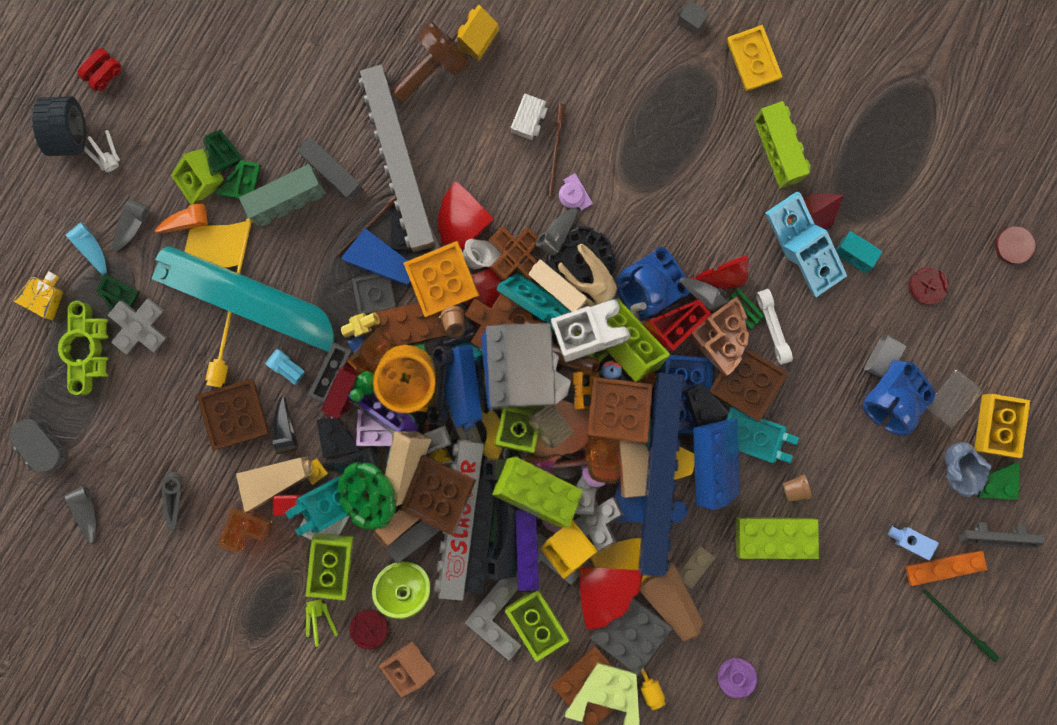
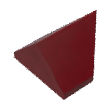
M811 193L803 198L814 224L823 229L832 226L844 195Z

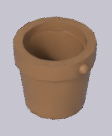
M459 306L445 308L441 312L439 319H441L446 334L452 338L462 336L465 333V319H467L464 310Z
M800 475L795 479L782 483L788 502L812 499L811 490L805 475Z

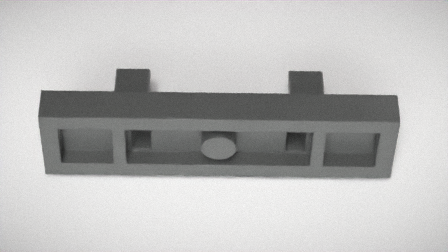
M979 522L975 525V531L966 530L963 534L959 535V543L1023 548H1038L1045 544L1043 535H1028L1025 525H1017L1013 528V533L988 532L987 523Z

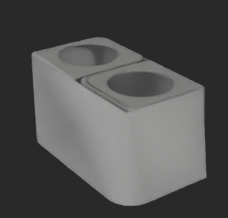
M890 335L882 336L877 342L864 370L882 379L888 371L891 362L900 360L906 346Z

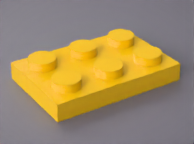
M763 25L727 37V44L746 92L780 80L783 77Z

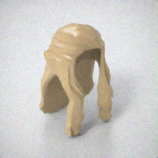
M579 244L577 246L578 251L590 266L594 282L582 283L578 281L562 263L558 265V269L575 288L588 293L597 305L610 301L615 296L617 290L612 275H610L605 265L589 248Z

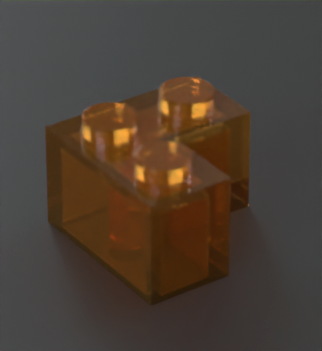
M240 507L232 508L218 546L238 552L242 550L247 536L260 541L265 540L274 520L250 511L245 512Z

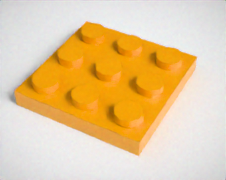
M458 241L404 263L424 317L479 296Z

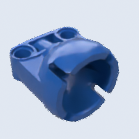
M664 247L657 248L652 253L623 269L616 280V284L619 285L617 288L618 296L629 310L634 304L646 303V309L638 311L641 319L656 316L689 295L690 292L680 282V278H686L685 274L670 252Z
M894 360L877 386L865 397L863 410L878 426L889 416L890 420L884 429L898 436H906L916 428L920 416L928 405L934 402L935 391L921 370L913 362Z

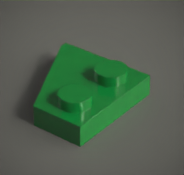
M241 160L235 167V171L226 178L227 181L221 189L216 191V194L239 199L256 190L261 165Z
M1013 462L1004 468L992 471L987 476L988 480L983 491H978L977 495L978 498L1018 500L1019 463Z

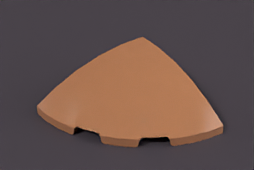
M737 296L709 316L689 335L699 350L725 376H728L742 360L741 356L744 348L748 344L749 331L746 329L745 322L747 316Z
M564 400L556 403L555 407L574 433L556 448H550L543 444L540 439L542 435L538 432L534 456L548 457L554 454H572L585 447V444L592 439V437H587L590 409H575L573 403Z

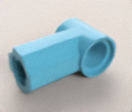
M277 348L265 364L296 385L301 381L306 372L292 362L287 354Z

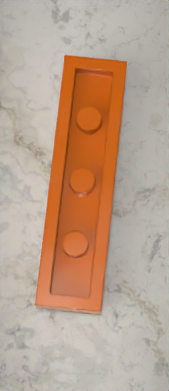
M978 550L907 565L905 568L909 585L914 586L987 570L983 551Z

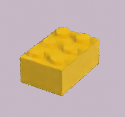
M996 394L982 395L974 448L976 452L1010 458H1022L1030 400Z

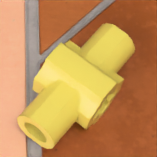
M374 312L367 316L365 313L351 317L349 319L350 323L341 327L342 335L348 338L352 335L360 337L372 331L371 327L380 323L378 315Z

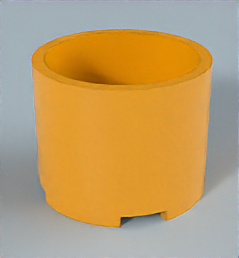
M399 345L390 349L381 358L374 375L373 384L377 398L384 406L395 412L409 413L419 410L428 403L433 395L436 367L430 355L418 347ZM404 372L406 375L410 374L409 380L402 378Z

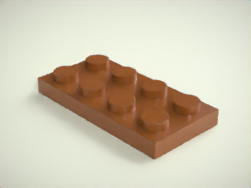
M414 303L375 312L380 320V323L374 326L379 350L448 336L441 323V319H439L442 311L424 317L420 304Z

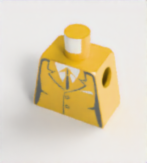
M48 271L44 280L32 277L13 301L43 318L53 320L63 295V291L54 286L59 276Z

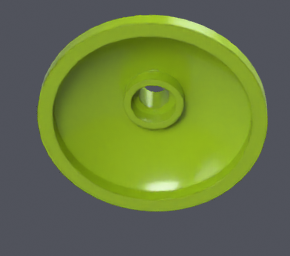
M404 561L398 564L393 563L385 567L377 575L372 588V597L377 609L385 616L393 619H406L416 615L424 608L430 597L431 585L426 572L420 566ZM407 592L405 597H401L402 593Z

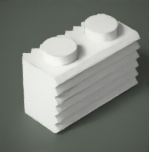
M524 93L511 126V133L533 140L534 136H538L541 125L538 124L541 118H545L548 110L545 107L546 101Z

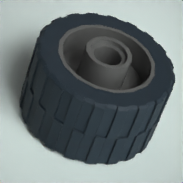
M73 96L38 98L34 103L32 122L34 136L40 151L46 156L82 154L86 145V126L83 111L77 99Z

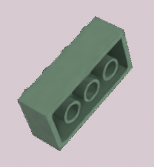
M307 164L239 199L248 218L258 226H265L271 223V219L284 217L288 214V211L294 208L300 209L310 200H319L326 192L317 173L310 164Z

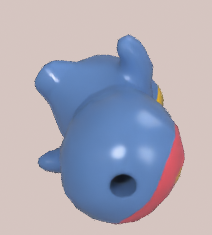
M614 361L604 363L601 370L598 371L602 378L614 380L620 378L624 381L621 366Z

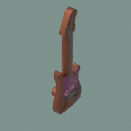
M559 454L548 457L528 455L522 458V460L553 476H556L555 472H553L554 469L585 465L604 467L607 465L604 458L594 455L563 461H556L561 458Z

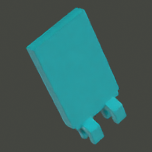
M518 273L499 283L497 291L538 318L550 323L552 329L554 328L551 319L562 316L564 313L572 312L557 298Z
M734 408L729 409L726 420L736 418L738 423L739 452L770 463L777 462V459L791 463L793 456L780 450L783 441L797 445L799 437L788 434L785 426L762 418L759 422H756Z
M340 476L302 495L297 499V505L285 512L288 519L300 513L304 516L307 523L295 529L298 536L310 530L313 533H318L348 516L344 513L339 502L341 498L340 493H338Z

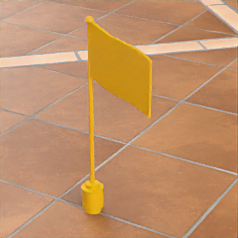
M247 218L245 222L231 225H210L192 228L189 230L185 252L224 268L238 266L237 273L240 274L251 222L253 223V221ZM228 311L218 359H214L208 365L205 380H207L206 385L222 388L223 383L225 384L228 365H225L222 357L232 315L230 311Z
M641 538L619 541L602 551H597L591 557L594 567L638 570ZM643 575V577H642V582H643L644 578L647 577V576H649V575ZM643 668L641 673L645 681L642 682L643 686L640 687L647 706H650L651 710H656L666 704L664 701L665 696L658 680L648 679Z

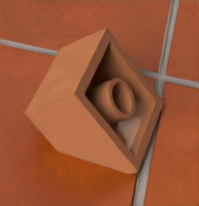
M413 642L402 647L379 665V668L401 698L420 688L435 674L431 664L426 661L419 648Z

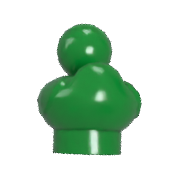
M365 371L357 376L353 385L354 389L350 393L352 401L359 402L363 399L364 395H370L375 392L373 373Z

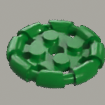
M356 462L346 467L344 473L339 478L338 493L341 496L339 502L344 513L353 519L352 522L356 526L365 530L371 529L372 531L382 529L389 524V520H392L395 514L396 500H394L393 496L395 494L393 486L388 477L384 476L381 473L382 470L367 462L363 464Z

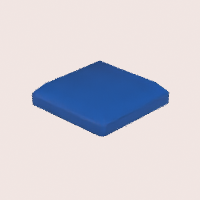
M363 336L354 337L347 341L352 352L363 353L369 349Z

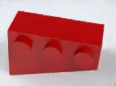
M698 299L642 324L668 352H671L699 327L711 313L701 300Z

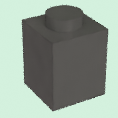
M690 1L687 6L683 5L678 12L680 17L677 23L696 35L706 22L709 13Z

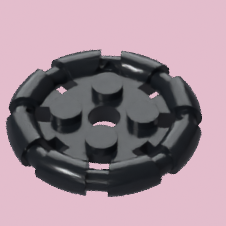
M575 226V228L569 230L562 246L566 247L563 253L558 251L554 256L547 254V265L566 279L556 264L562 261V264L582 283H584L583 279L590 277V283H593L594 278L587 262L578 264L575 260L576 256L581 254L577 247L579 244L589 248L601 260L609 273H613L615 266V254L612 253V245L608 238L601 232L598 233L594 231V228L588 226ZM578 236L579 240L572 242L571 237ZM589 237L596 240L594 245L587 242ZM601 250H604L605 253L603 257H600L599 254Z

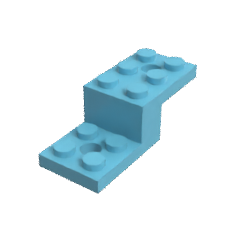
M795 192L765 213L786 258L799 266L813 296H819L847 277L827 230L814 224L801 193ZM793 214V220L787 223L788 216ZM826 266L825 273L820 275L821 268Z

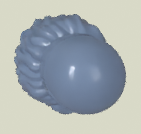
M958 442L948 447L945 451L944 460L948 467L946 478L951 489L963 497L978 495V491L982 492L986 485L991 465L969 443Z

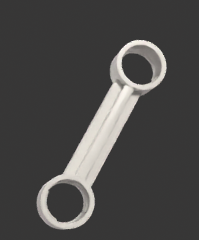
M765 289L756 292V299L764 313L775 345V355L779 364L792 362V352L789 345L785 342L774 310V300L770 290Z

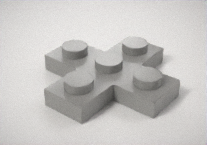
M150 298L142 304L137 312L124 301H119L108 314L111 319L122 327V330L111 343L126 355L130 353L139 341L153 353L156 352L168 338L153 326L164 310Z
M612 497L601 505H598L595 499L594 515L580 514L581 517L574 520V522L586 537H591L597 551H602L616 543L608 524L624 516L616 498Z

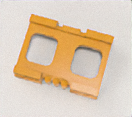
M582 372L573 373V384L576 385L574 387L576 389V397H574L575 409H590V406H584L583 395H590L591 401L593 377L600 378L599 372L594 376L588 375L590 382L588 387L582 385V375L587 374Z

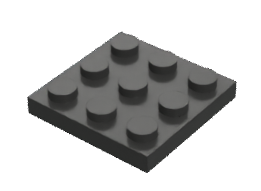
M633 597L629 604L630 609L621 618H616L610 622L609 626L597 629L591 636V639L638 675L673 627Z

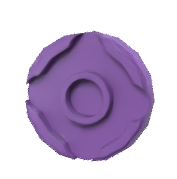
M731 658L720 666L718 683L728 696L733 698L746 697L756 687V671L748 661L742 658Z

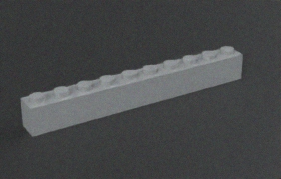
M382 64L361 70L362 78H359L361 89H365L367 94L364 96L366 106H370L372 111L369 113L371 123L375 124L377 130H374L377 142H381L382 147L379 148L381 158L386 159L387 165H384L387 177L390 176L392 180L389 186L392 194H396L397 197L394 203L397 212L401 211L402 218L399 220L402 230L406 229L408 235L405 237L407 247H411L413 252L434 247L436 245Z

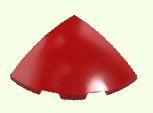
M457 181L449 188L442 200L438 213V228L443 247L458 241L463 252L466 241L477 239L494 222V218Z
M745 255L718 266L716 271L712 268L700 273L696 278L690 279L699 280L717 289L720 287L723 290L742 286L748 278V256Z
M487 269L472 275L479 296L465 301L467 308L470 307L474 299L492 308L499 297L500 292L497 291V287L503 281L491 269ZM513 271L506 279L514 275ZM473 321L475 328L478 327L479 324Z
M580 568V595L586 629H600L609 626L610 622L616 618H621L630 609L629 604L633 597L638 595L643 575L638 570Z

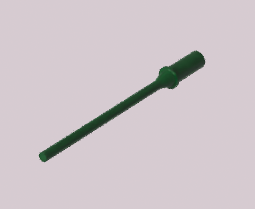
M926 589L923 590L944 613L975 641L978 649L982 650L993 662L999 660L1000 657L985 641L977 639Z

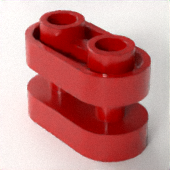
M99 48L79 67L77 76L85 82L88 81V86L94 91H103L108 86L110 80L120 74L121 64L115 58H110V54L104 48Z

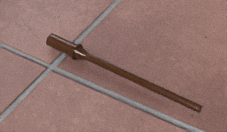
M558 104L555 122L556 139L548 198H552L560 130L564 125L565 104Z
M396 194L387 200L385 207L335 254L337 257L356 240L364 228L368 229L386 210L394 207V201L397 200Z

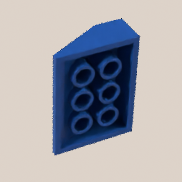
M670 355L661 368L655 371L656 374L683 375V380L686 381L685 390L698 384H703L708 390L712 387L713 364L708 358ZM655 387L652 391L651 396L652 406L650 419L652 418ZM682 392L681 400H684V408L682 412L680 411L679 419L682 420V429L678 431V434H694L693 428L695 426L684 392Z
M736 418L693 428L697 506L714 510L728 506L740 494L738 423Z

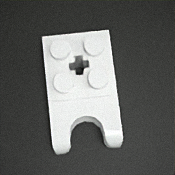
M610 300L592 307L588 306L551 319L565 362L615 346L630 338L627 328H611L606 324L610 317L619 312V304L616 300ZM579 332L580 336L575 337V333Z

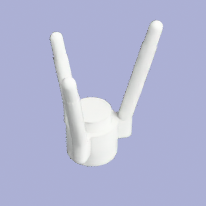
M106 130L105 133L112 154L109 152L102 153L90 136L88 140L98 153L99 159L86 146L84 151L99 165L102 171L111 172L119 166L118 161L120 159L116 154L110 133Z

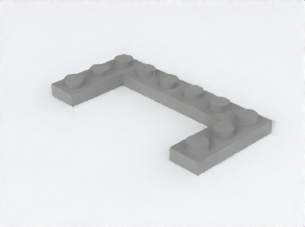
M538 533L539 563L542 560L558 575H560L558 571L554 568V566L551 564V562L544 555V553L540 550V547L548 539L545 538L541 533ZM517 559L516 577L499 580L465 621L467 626L508 660L514 656L522 644L498 625L493 618L518 589ZM580 568L564 580L572 585L580 575Z

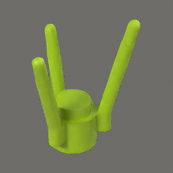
M322 599L306 602V637L310 636V622L312 618L315 646H319L316 617L322 616V611L334 635L338 636L335 625L327 610V604H322Z

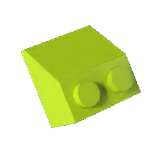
M203 149L185 153L171 174V177L191 205L197 204L216 191L224 180L221 173L211 176L207 156Z

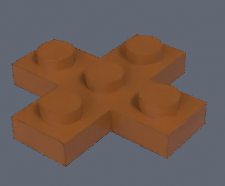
M501 226L488 240L501 253L489 268L502 281L514 269L526 279L531 280L532 277L528 274L537 261L529 253L536 246L538 236L529 227H526L514 238Z
M500 293L492 308L474 299L465 316L481 326L471 340V343L482 349L481 335L484 334L486 326L515 324L508 318L517 303Z

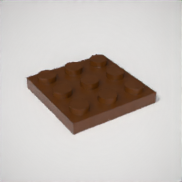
M744 348L741 356L742 360L728 376L720 372L709 391L716 398L754 421L759 422L787 377L788 372L749 349Z
M248 379L197 395L212 451L270 434L254 379Z
M422 455L400 510L449 535H454L476 479L429 456Z

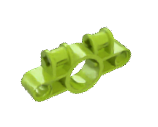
M73 301L68 306V332L59 341L58 353L61 359L67 363V387L69 392L73 395L85 396L92 391V377H108V373H106L108 357H100L102 345L99 339H108L106 323H109V320L93 319L92 307L80 301ZM82 306L83 312L79 315L78 309ZM76 337H87L90 341V354L84 360L78 359L75 361L70 355V344ZM80 382L83 385L81 391H79L77 388Z

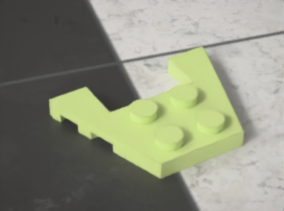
M597 663L585 681L584 686L574 698L571 706L565 712V717L582 722L587 702L626 712L623 725H639L636 673Z

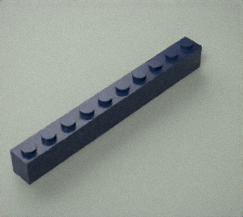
M656 374L638 572L641 575L665 577V573L669 571L667 551L670 552L671 550L669 531L673 529V519L670 518L671 511H674L675 500L672 499V495L677 487L674 473L678 470L679 464L678 459H676V451L680 450L678 431L682 429V420L679 417L680 411L682 412L684 408V400H681V395L685 391L686 386L683 375Z

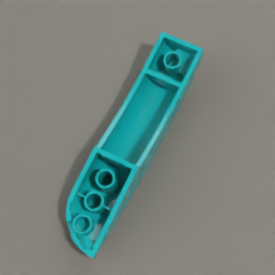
M172 246L163 248L155 259L159 262L151 279L324 351L329 352L334 343V329H332L329 317L323 310L309 302Z

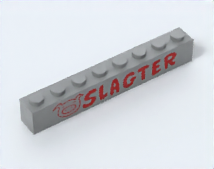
M457 439V444L453 445L452 454L455 456L454 464L451 463V468L476 479V482L454 535H449L442 531V534H445L444 541L440 543L442 559L438 561L437 573L440 574L439 580L435 581V592H437L439 599L463 600L484 445L481 442Z

